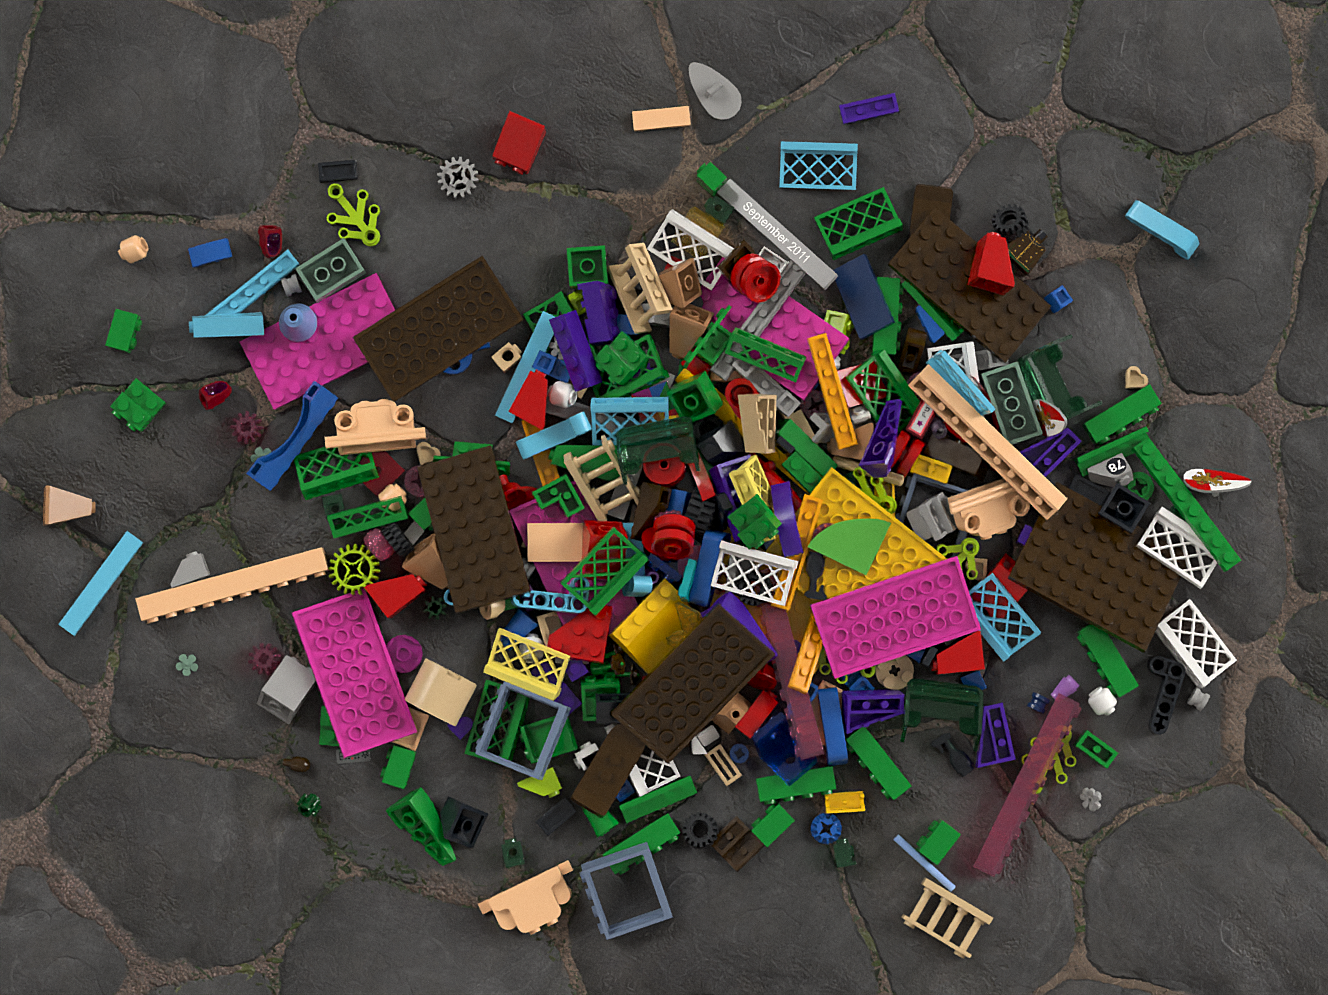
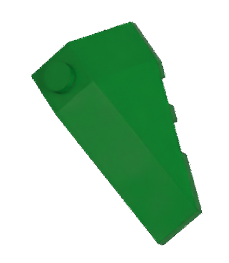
M422 787L409 792L385 810L396 826L401 830L404 828L412 835L411 839L414 842L418 840L425 846V851L439 864L444 866L456 860L449 840L444 838L442 823L434 804Z

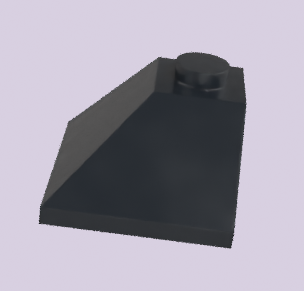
M732 419L700 436L697 442L698 448L706 460L713 466L750 453L745 452L744 438Z
M1117 483L1098 514L1132 534L1150 502Z
M448 796L440 813L444 838L473 849L488 813Z

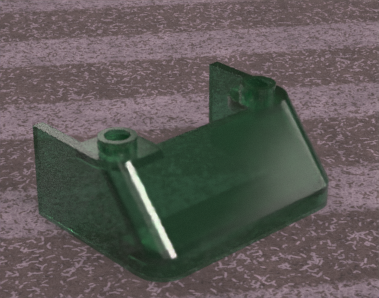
M1071 334L1052 341L1017 360L1032 403L1037 399L1051 403L1060 408L1067 421L1103 404L1102 401L1088 406L1083 397L1074 396L1071 398L1056 363L1063 358V350L1060 344L1073 338Z
M684 416L625 427L616 433L617 459L624 485H627V474L633 475L638 473L642 468V463L678 456L681 462L686 464L694 463L696 471H700L695 432L690 417Z
M924 679L909 680L905 691L900 742L904 743L907 727L914 728L920 724L921 716L959 721V729L962 733L974 736L973 751L977 752L982 734L983 691L979 687Z

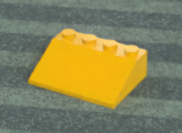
M664 578L609 634V637L649 674L694 628L690 617L696 615V612L688 603L681 601L678 591Z

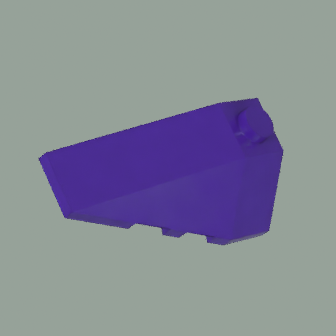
M900 399L886 401L860 461L859 467L873 478L887 477L891 470L895 456L902 405Z
M731 591L718 598L698 620L699 622L719 602L774 651L775 655L768 662L775 659L778 655L745 605Z

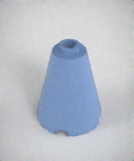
M292 304L282 311L279 318V328L287 339L303 342L311 338L316 331L317 317L310 307L304 304Z

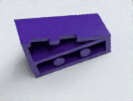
M601 281L577 284L578 290L582 289L584 301L581 302L582 308L586 307L588 319H585L589 343L596 346L611 344L620 333L617 326L618 310L615 301L617 292L614 286Z
M1066 428L1061 433L1050 436L1020 451V453L1046 477L1081 440L1069 428Z
M1003 703L983 706L981 708L975 767L979 768L1015 760Z

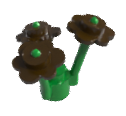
M615 641L612 642L614 650L605 654V659L612 656L611 664L605 659L604 664L590 663L591 672L594 676L615 675L630 677L631 685H635L636 680L640 676L635 664L631 665L630 672H625V658L623 655L625 651Z

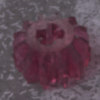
M249 411L245 412V417L238 413L240 420L238 421L236 418H233L232 420L237 424L230 426L231 429H237L232 433V436L239 435L237 438L238 442H241L244 438L245 444H248L249 438L253 443L256 442L254 435L261 437L257 430L264 429L263 426H257L262 420H255L257 417L255 413L250 417ZM250 423L251 425H249V427H251V430H246L245 432H243V430H245L243 428V425H248Z
M375 528L364 537L365 545L380 561L389 559L395 552L380 529Z
M260 643V650L253 646V650L256 653L248 654L254 657V660H249L248 663H255L251 668L253 671L259 667L258 674L261 675L265 669L266 675H269V668L275 672L276 667L273 665H280L281 662L275 661V658H280L281 654L274 655L278 650L277 647L270 651L271 643H268L266 648L263 643ZM264 653H266L265 656H269V660H266L267 664L260 661Z

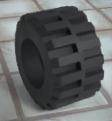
M698 487L692 492L685 517L693 520L696 525L695 537L703 540L705 532L710 527L717 501L715 496L702 501Z

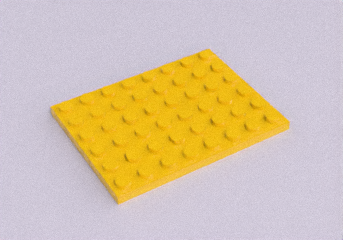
M832 467L809 495L823 500L811 541L822 530L841 521L880 519L891 523L867 575L823 555V558H825L824 572L817 580L816 591L819 592L820 586L824 585L823 591L827 595L826 599L947 559ZM799 509L795 512L796 519L799 513ZM778 534V537L773 540L765 552L784 557ZM808 548L806 557L809 556V551H811V552H817V551H814V550ZM806 558L796 587L803 593L809 589L810 580L805 571ZM811 599V600H813L815 603H816V602H819V601H822V600H819V599Z

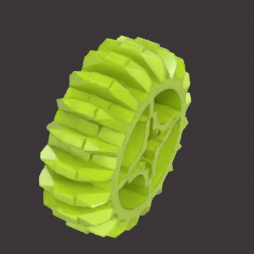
M357 544L353 545V550H351L350 545H346V552L343 548H339L341 555L333 554L337 558L336 561L330 559V563L335 565L334 567H328V570L334 571L333 574L329 575V578L336 577L332 584H340L337 587L338 591L345 587L344 594H347L350 589L351 595L355 594V590H358L359 595H362L361 589L368 584H373L371 582L372 579L379 580V577L374 576V573H380L381 570L375 569L374 566H378L380 563H373L372 560L376 559L377 556L375 554L371 557L369 556L372 552L371 549L364 553V545L360 547V550H358ZM351 554L362 555L354 563H350L345 559V557ZM366 559L370 566L368 577L362 572V566ZM340 563L347 569L343 580L339 575ZM347 563L350 566L353 565L354 567L355 565H358L357 570L362 576L355 573L354 575H351L352 570L347 565ZM354 577H359L364 581L356 586L347 585Z

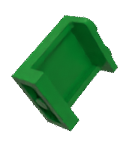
M556 716L520 727L519 736L521 741L525 742L527 748L525 755L527 760L531 761V764L538 762ZM567 717L552 757L578 749L569 717Z

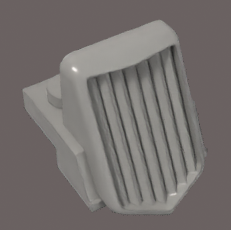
M943 492L927 499L918 507L907 512V518L914 533L923 540L933 537L937 541L957 529L954 515L950 513L948 497Z

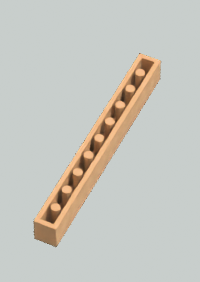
M929 364L908 385L1046 520L1057 512L1067 500L1047 478Z
M321 547L135 599L141 621H147V624L159 621L158 617L165 616L167 619L177 616V612L183 610L184 613L196 611L195 607L203 605V608L214 606L216 601L221 600L222 603L233 601L232 597L240 595V598L252 595V591L258 590L259 593L269 591L270 587L274 585L280 588L289 585V581L296 580V583L306 581L307 576L321 577L326 575L325 571H329V566L324 548Z

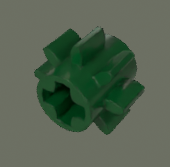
M432 596L430 603L425 601L428 609L423 611L430 613L429 619L435 615L436 619L439 620L440 614L446 615L443 608L447 607V604L442 605V598L435 601V598ZM433 603L440 606L436 614L430 610L433 607Z
M304 793L297 802L299 813L305 817L310 815L315 817L322 808L319 805L321 802L319 797L312 793L307 796Z

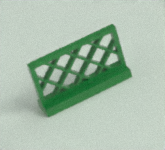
M884 187L814 217L833 261L903 230V224L900 218H898ZM883 195L885 199L883 206L872 203L875 196ZM861 202L867 204L866 212L856 211L857 204ZM871 206L881 209L878 218L867 215ZM843 210L851 212L848 221L837 218L839 212ZM883 210L890 212L894 219L889 221L881 220ZM853 213L863 217L861 225L850 222ZM825 218L832 219L831 228L822 226L820 220ZM866 218L876 221L873 228L863 227ZM836 221L846 224L843 233L833 230ZM848 226L859 229L857 235L853 237L846 235ZM831 233L841 236L839 243L831 245L829 241Z
M561 291L555 294L554 297L523 314L533 332L537 324L532 322L530 315L535 312L542 313L543 311H539L544 308V312H547L548 305L555 301L558 306L557 314L553 315L555 317L560 315V311L562 315L574 311L565 292ZM582 324V327H583V330H584V332H585L587 341H588V343H589V338H588L587 331L585 330V328H584V326H583V324ZM589 343L591 352L593 354V357L595 358L598 354V351L593 344ZM548 346L546 353L550 354V347Z
M648 334L634 342L640 348L642 343L648 342L649 349L647 355L655 360L657 368L653 370L646 369L649 362L648 359L640 368L639 377L631 378V381L625 386L621 385L619 387L612 382L604 381L605 372L601 371L602 382L592 386L596 398L632 397V394L645 390L670 377L668 371L664 370L651 335ZM602 383L609 385L607 393L601 395L599 390Z
M876 350L868 360L846 377L876 422H878L880 417L876 412L877 404L884 406L886 402H877L878 392H887L886 401L890 400L891 393H895L904 405H901V409H907L911 415L906 420H899L898 433L907 426L920 401L885 350ZM873 361L877 366L876 374L868 373L869 365ZM857 374L864 375L862 386L857 385L853 379ZM868 376L876 377L875 388L867 386ZM880 377L888 381L887 389L879 388ZM866 389L874 390L873 401H869L865 397Z
M326 446L297 455L294 458V463L305 500L379 478L372 452H368V454L358 453L359 455L355 461L347 459L349 454L343 455V457L336 454L338 448L326 449ZM321 454H328L329 456L325 462L318 460ZM333 457L340 460L336 467L329 465ZM362 457L370 460L368 464H358ZM308 459L310 463L304 468L300 466L299 461ZM344 462L351 465V467L345 471L340 470ZM314 463L322 466L318 473L310 470ZM326 468L333 470L329 476L325 477L322 475ZM307 474L315 476L312 481L304 483V478Z
M613 526L560 583L596 616L649 559L642 550H639ZM616 534L620 538V545L609 546V538ZM623 548H631L635 551L631 558H623ZM606 549L607 559L596 560L595 553L598 550ZM609 549H620V558L609 559ZM609 562H620V569L617 572H610ZM593 563V573L582 574V567L585 564ZM596 563H607V572L596 573ZM596 576H607V583L604 586H596ZM580 577V587H571L567 584L571 578ZM582 577H593L594 586L583 587ZM583 590H594V597L589 602L583 598Z
M486 680L464 754L494 762L475 754V752H471L472 744L479 738H482V735L480 736L477 731L478 725L490 718V715L485 717L482 712L483 706L489 703L492 705V701L498 698V695L492 699L488 694L489 686L493 685L499 689L501 685L500 683ZM517 693L514 702L509 704L506 701L503 711L508 708L511 717L506 722H503L500 717L499 721L501 724L495 729L503 727L506 733L505 737L498 741L495 734H493L492 737L495 743L489 746L487 751L497 745L500 750V757L510 761L513 760L519 739V731H521L520 727L523 725L529 705V697Z

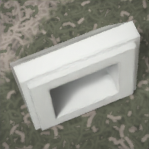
M710 725L696 735L704 747L719 738V734L713 725Z
M695 736L691 742L692 753L707 754L698 737Z

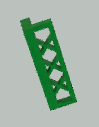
M907 281L901 284L952 341L964 331L962 328L959 329L953 320Z
M735 328L732 332L725 353L795 383L807 358L804 355L739 328ZM733 341L740 343L743 351L735 352L730 350ZM749 351H759L761 358L757 360L752 359ZM776 358L779 365L771 367L766 359ZM787 365L797 367L795 375L788 374L784 367Z
M1147 426L1074 459L1081 476L1088 475V468L1120 453L1123 454L1124 458L1133 454L1132 449L1148 438L1147 432L1149 430Z
M401 495L327 515L333 538L408 519V510L404 505ZM399 502L401 507L395 512L388 510L390 504ZM373 508H379L383 511L370 515ZM360 513L365 516L359 519L351 520L353 514ZM341 518L346 522L334 525L333 519Z
M689 775L641 797L623 803L619 807L626 823H629L697 793V790Z

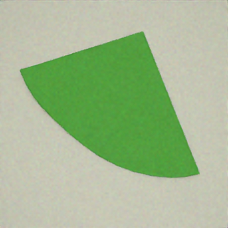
M880 519L841 521L817 534L809 543L808 548L867 575L891 523Z

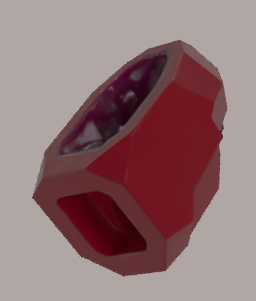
M260 225L258 229L259 246L265 257L274 258L282 249L281 228L276 225Z
M215 381L199 389V399L205 410L213 409L224 402L232 392L231 386L225 381Z

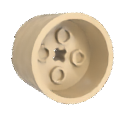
M425 659L404 700L456 726L477 685L443 666Z

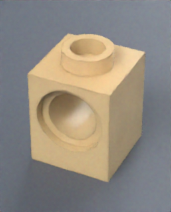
M508 342L492 356V359L506 373L521 360L520 354L522 351L516 344L511 345ZM505 352L513 353L514 357L511 361L503 359Z

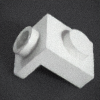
M865 405L848 409L853 429L871 423V415Z
M590 741L580 746L581 751L575 754L576 758L573 759L578 769L582 768L584 771L587 770V767L582 759L599 750L596 743L591 744Z

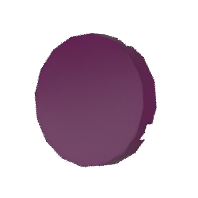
M400 635L392 638L386 645L396 672L408 673L420 665L423 651L420 643L415 638L408 635Z

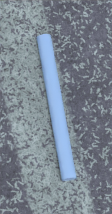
M899 834L893 839L950 892L956 887Z

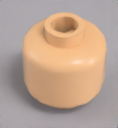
M134 235L121 241L118 252L122 260L134 263L146 257L148 245L144 238Z
M389 484L378 495L380 501L401 495L404 504L407 501V493L398 484ZM399 502L390 504L388 510L392 512L401 508Z

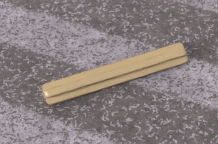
M835 455L833 461L838 465L837 467L852 472L860 464L858 461ZM890 471L887 477H883V481L902 486L904 476ZM866 472L865 476L872 477L870 474Z

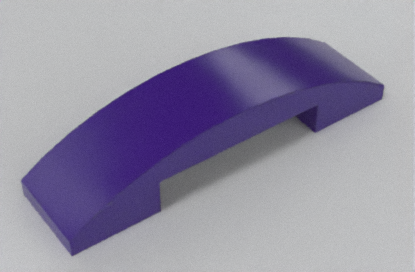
M790 481L772 485L771 494L774 514L782 523L777 529L784 557L802 554L803 547L798 532Z

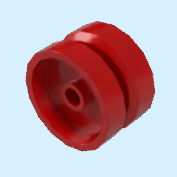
M754 253L740 258L731 272L732 287L753 302L760 303L770 299L780 285L781 275L779 269L765 258Z
M902 429L897 437L895 456L891 469L896 462H899L895 473L901 474L905 478L922 451L925 442L916 438L909 447L906 446L911 438V434Z
M658 443L652 446L643 458V470L654 485L671 488L678 485L684 479L687 472V463L682 452L676 446L669 443ZM665 462H667V467L662 468L661 465H665Z
M667 514L657 517L653 525L652 551L666 559L678 560L689 557L694 549L696 525L693 520L678 514Z

